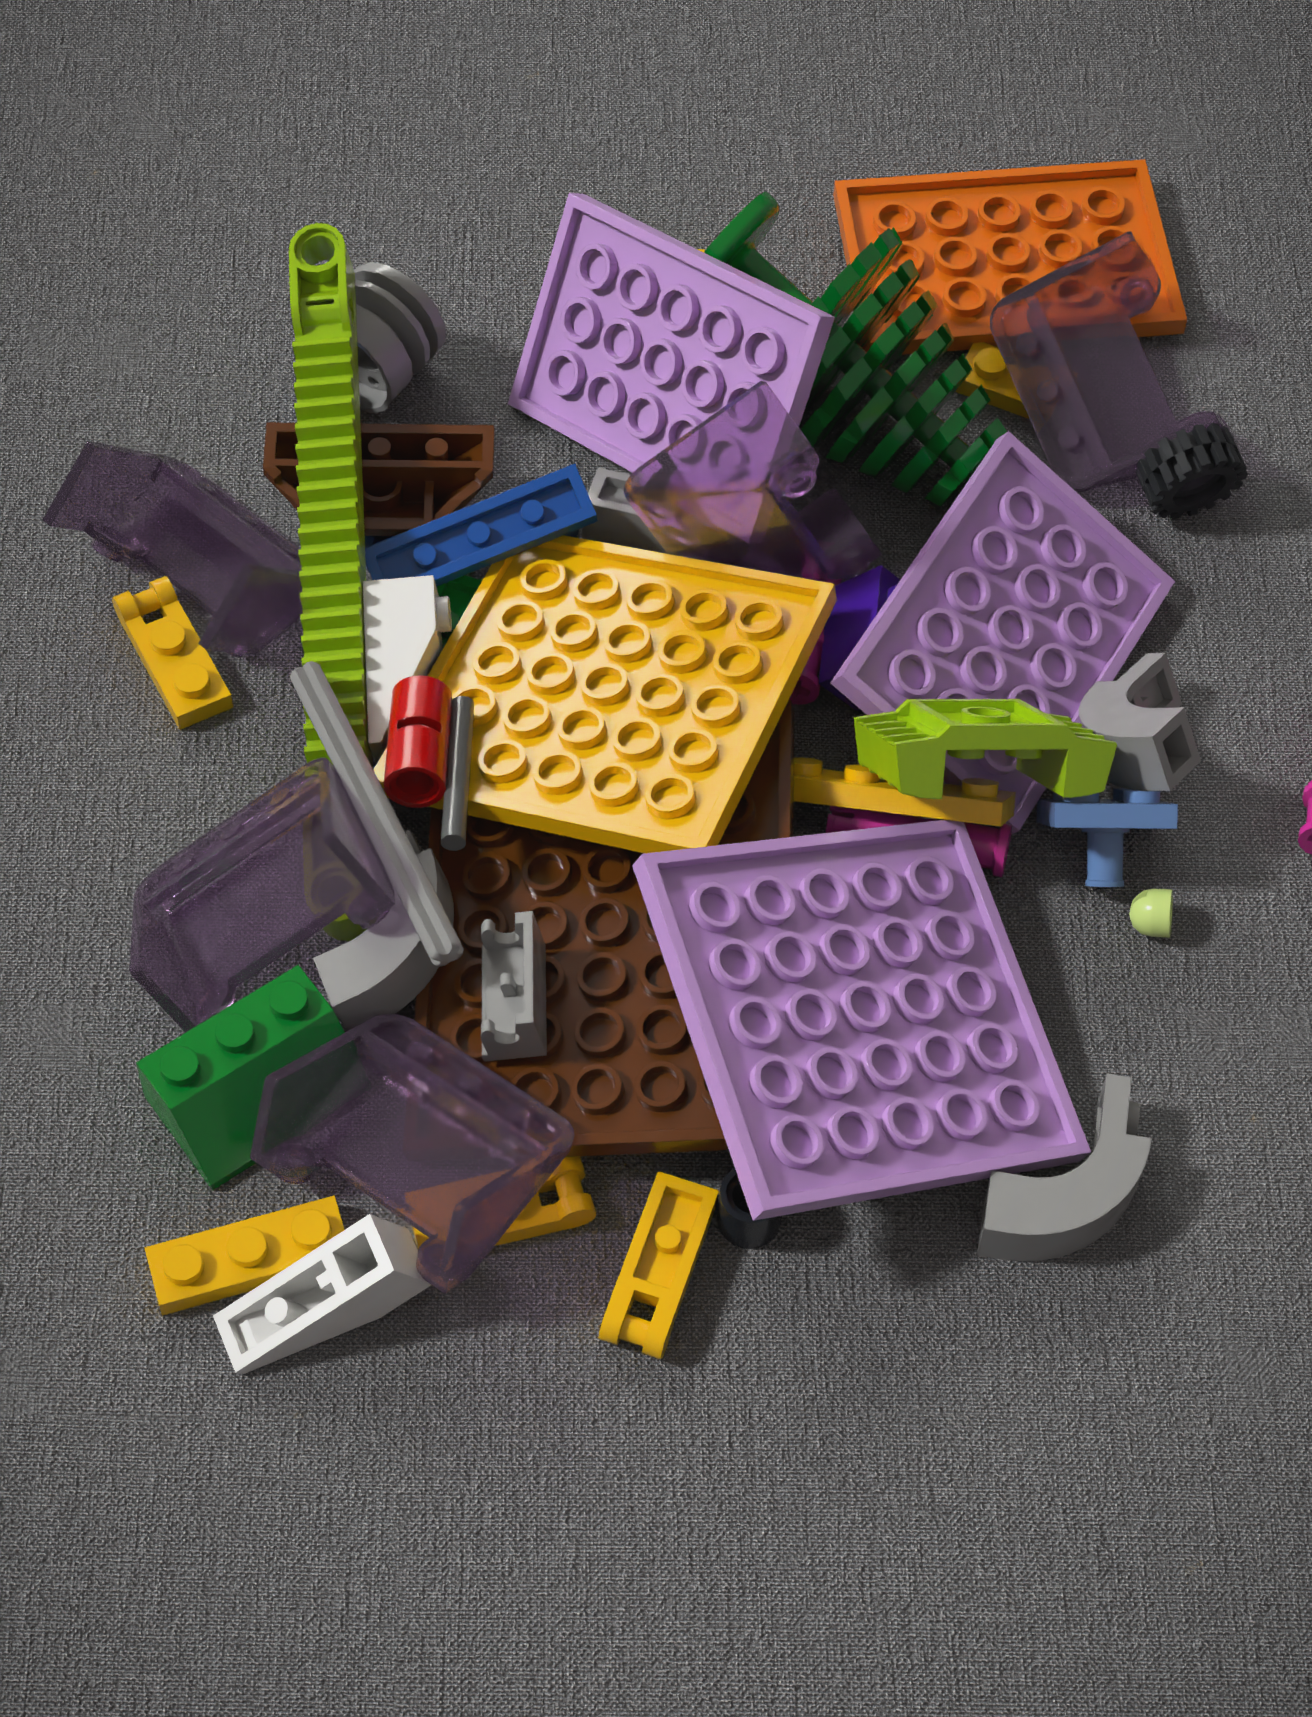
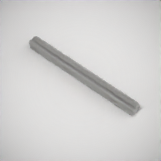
M311 661L302 667L295 668L290 674V680L432 964L440 967L447 965L450 961L459 959L463 954L461 942L320 664Z

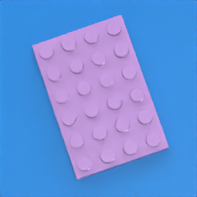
M569 193L508 404L630 472L646 478L652 484L748 537L763 536L835 317L585 194Z
M1008 431L996 439L830 683L866 715L895 711L907 699H1021L1044 713L1068 716L1072 722L1081 723L1079 706L1084 695L1097 681L1114 680L1175 581ZM946 750L944 783L962 786L963 779L983 778L999 782L998 790L1016 792L1014 816L1006 822L1007 824H1012L1011 834L1021 829L1046 789L1042 784L1016 769L1017 758L1007 756L1005 750H985V756L982 759L955 758L949 756Z

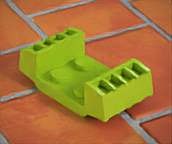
M907 699L895 711L854 717L859 765L869 768V772L877 774L881 780L888 781V785L898 788L900 793L918 798L942 799L946 750L949 756L960 759H982L985 756V750H1005L1007 756L1017 758L1016 769L1063 798H1074L1100 793L1105 790L1117 748L1116 742L1105 740L1103 735L1094 734L1092 729L1083 728L1081 723L1072 722L1070 717L1044 713L1021 699Z

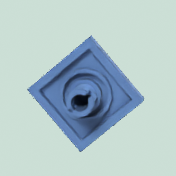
M1113 788V799H1099V793L1074 798H1063L1053 792V799H1039L1037 802V823L1054 828H1081L1082 832H1087V879H1085V886L1124 887L1123 834L1130 832V828L1177 829L1178 804L1160 801V791Z

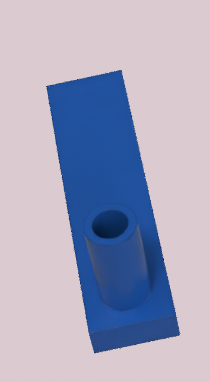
M572 464L365 548L366 567L372 580L433 575L437 587L560 536L576 537L580 528L598 522L597 513L576 465Z

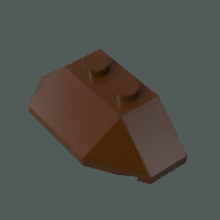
M266 422L263 459L264 475L297 510V507H300L297 495L299 480L296 472L298 458L295 450V444H298L295 424L297 423ZM361 423L365 536H396L463 509L493 478L494 425Z

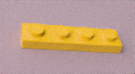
M794 758V801L1000 827L1014 816L1016 792L998 790L999 782L994 780L966 778L962 780V786L943 783L942 799H927L900 793L898 788L888 785V781L881 780L877 774L869 772V768L862 767L859 764L846 765L843 772L822 769L823 762L818 759Z

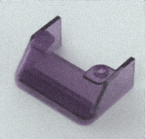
M87 441L43 518V521L51 527L84 531L94 539L91 546L110 560L121 562L124 557L142 560L162 577L167 576L172 585L212 615L207 623L208 627L198 643L206 650L222 651L238 658L243 657L244 654H258L300 618V614H303L300 601V593L302 592L299 571H302L298 550L300 549L202 473L175 458Z

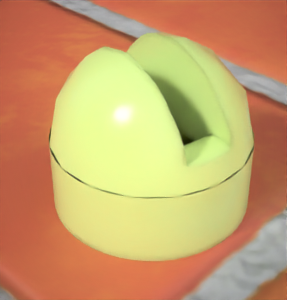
M1143 890L1133 899L1129 916L1132 926L1140 934L1160 938L1171 937L1173 890Z

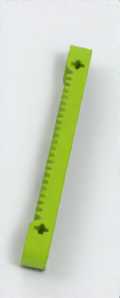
M314 223L304 226L297 231L291 239L289 246L290 309L295 342H292L296 361L293 362L296 377L294 391L297 403H294L297 417L295 431L298 444H295V450L298 458V465H296L299 480L297 495L300 507H297V513L300 522L298 536L301 544L298 555L302 571H299L302 586L300 601L303 609V614H300L303 628L301 644L304 651V658H301L302 666L311 661L320 664L373 769V755L368 742L363 603L366 559L355 273L343 235L337 228L329 224ZM329 260V261H328L327 263H325V264H322V265H319V266H318V265H315V264H317V263L320 262V261ZM303 706L306 718L303 730L307 746H304V754L307 761L305 777L308 785V791H305V798L309 811V817L306 820L305 826L307 898L311 910L327 935L336 940L351 941L367 930L378 916L376 850ZM343 894L356 895L355 902L347 910L340 912L330 910V905L338 896Z

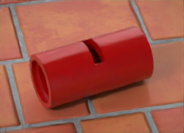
M421 675L407 677L399 681L392 690L384 791L392 801L406 807L421 808L431 806L443 798L446 790L452 693L445 683L436 678Z

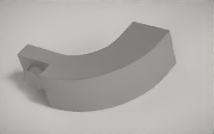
M1146 653L1117 681H1097L1084 695L1080 703L1079 717L1083 728L1092 729L1094 734L1103 735L1105 740L1117 743L1107 780L1110 784L1132 790L1171 791L1201 762L1185 708L1180 707L1182 701L1166 653Z
M408 829L405 833L453 926L454 904L448 880L431 848L421 851L411 829ZM388 874L386 902L374 923L353 940L313 958L331 1006L350 1036L388 1019L404 1008L425 988L439 967L432 964Z
M1106 1074L1097 1101L1092 1154L1080 1166L1062 1175L1043 1178L991 1171L983 1201L977 1256L1009 1261L1054 1259L1071 1254L1090 1245L1107 1233L1118 1222L1136 1192L1152 1138L1136 1135L1140 1117V1103L1130 1101L1132 1077Z

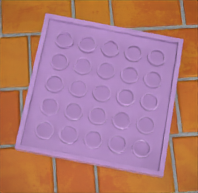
M938 820L641 854L632 865L753 1221L988 1179L991 1171L1016 1174L1077 1163L1091 1153L964 822Z

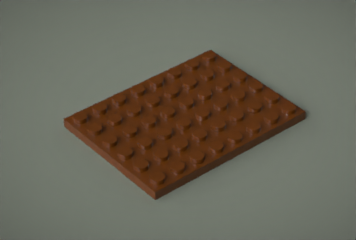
M791 700L787 702L718 845L793 837L794 710ZM431 807L428 849L431 848L448 880L454 904L453 928L463 947V954L459 959L450 961L445 966L438 967L425 988L416 996L404 1154L408 1162L413 1164L729 1150L632 867L641 854L645 853L467 815L465 847L461 850L451 851L441 845L443 810ZM533 911L546 945L547 1055L484 1062L481 1041L483 945L481 925L484 920L491 919L495 923L496 931L501 933L515 932V913Z

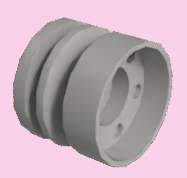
M368 262L357 266L354 270L360 411L377 413L385 411L407 387L412 379V375L419 373L425 367L428 360L432 359L446 341V329L438 307L424 289L406 274L389 265Z

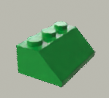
M299 964L136 1062L144 1097L212 1191L373 1091L372 1084L334 1010Z

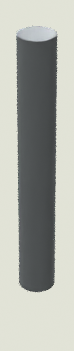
M466 696L453 698L451 709L446 790L444 793L441 845L451 851L461 850L466 845L475 705L474 701Z

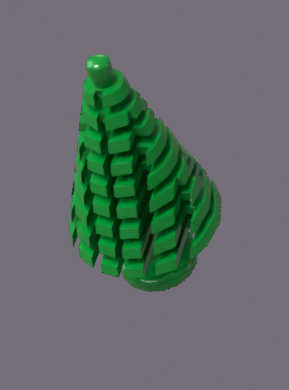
M767 191L763 192L739 212L708 246L704 253L835 317L803 415L834 384L842 372L845 376L834 387L821 407L814 411L795 438L794 445L808 451L815 448L821 439L824 440L867 394L872 399L837 439L825 458L846 463L850 456H853L892 416L897 421V424L879 443L858 471L876 479L916 438L924 446L897 476L891 486L908 493L941 458L951 469L925 497V499L941 507L964 481L968 482L996 439L1007 431L997 417L970 447L959 438L990 402V398L982 384L945 422L936 415L972 371L964 353L941 374L938 380H935L919 399L912 393L953 343L954 339L947 323L942 324L937 331L935 330L893 375L888 372L911 341L922 331L933 316L932 313L938 307L929 290L921 294L916 302L914 301L906 308L897 320L878 337L867 352L864 350L881 326L892 317L920 278L913 261L908 259L899 266L895 273L892 272L876 288L873 294L871 293L868 296L901 250L903 243L894 227L892 230L889 228L880 234L874 244L871 242L856 256L852 264L849 263L830 283L822 297L818 296L813 302L756 250L774 225L780 212L779 204L775 198Z

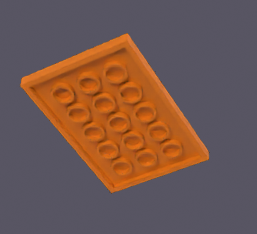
M1145 159L836 180L834 183L833 197L847 265L849 263L852 264L858 254L871 242L874 244L879 235L889 228L892 230L894 227L903 243L891 266L868 296L871 293L873 294L876 288L892 272L895 273L899 266L908 259L913 261L920 276L906 299L888 322L881 326L864 349L866 352L878 337L897 320L900 314L914 301L916 302L921 294L928 290L938 307L932 313L931 319L911 341L902 355L912 354L914 351H917L920 345L944 323H947L954 339L947 351L970 350L972 344L978 342H985L999 348L1184 334L1187 316Z

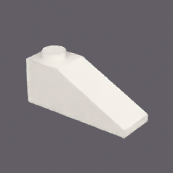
M433 575L363 581L368 742L375 764H377L387 747L391 696L394 686L407 677L428 676L442 651V632L452 631L449 597H439Z
M369 1214L216 1313L213 1317L235 1373L243 1375L377 1320L433 1284L409 1229Z

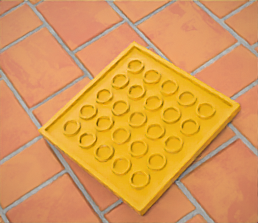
M565 535L492 564L428 674L429 677L436 678L449 687L452 699L457 696H466L471 698L475 704L468 815L640 853L718 845L837 601L835 584ZM387 747L373 769L383 790ZM444 796L440 801L428 807L443 810Z

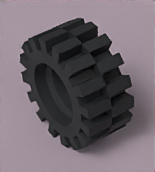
M1211 423L1205 429L1204 424L1194 425L1192 432L1189 433L1184 428L1175 432L1177 437L1171 440L1165 437L1158 441L1160 446L1158 449L1150 447L1144 453L1146 458L1138 460L1136 464L1138 469H1135L1136 475L1154 514L1158 513V516L1161 518H1166L1170 515L1172 519L1180 518L1184 512H1187L1189 516L1198 514V508L1206 506L1208 510L1215 507L1214 501L1219 498L1225 501L1232 496L1230 490H1239L1243 485L1242 480L1247 478V467L1231 432L1226 426L1220 428L1219 424Z

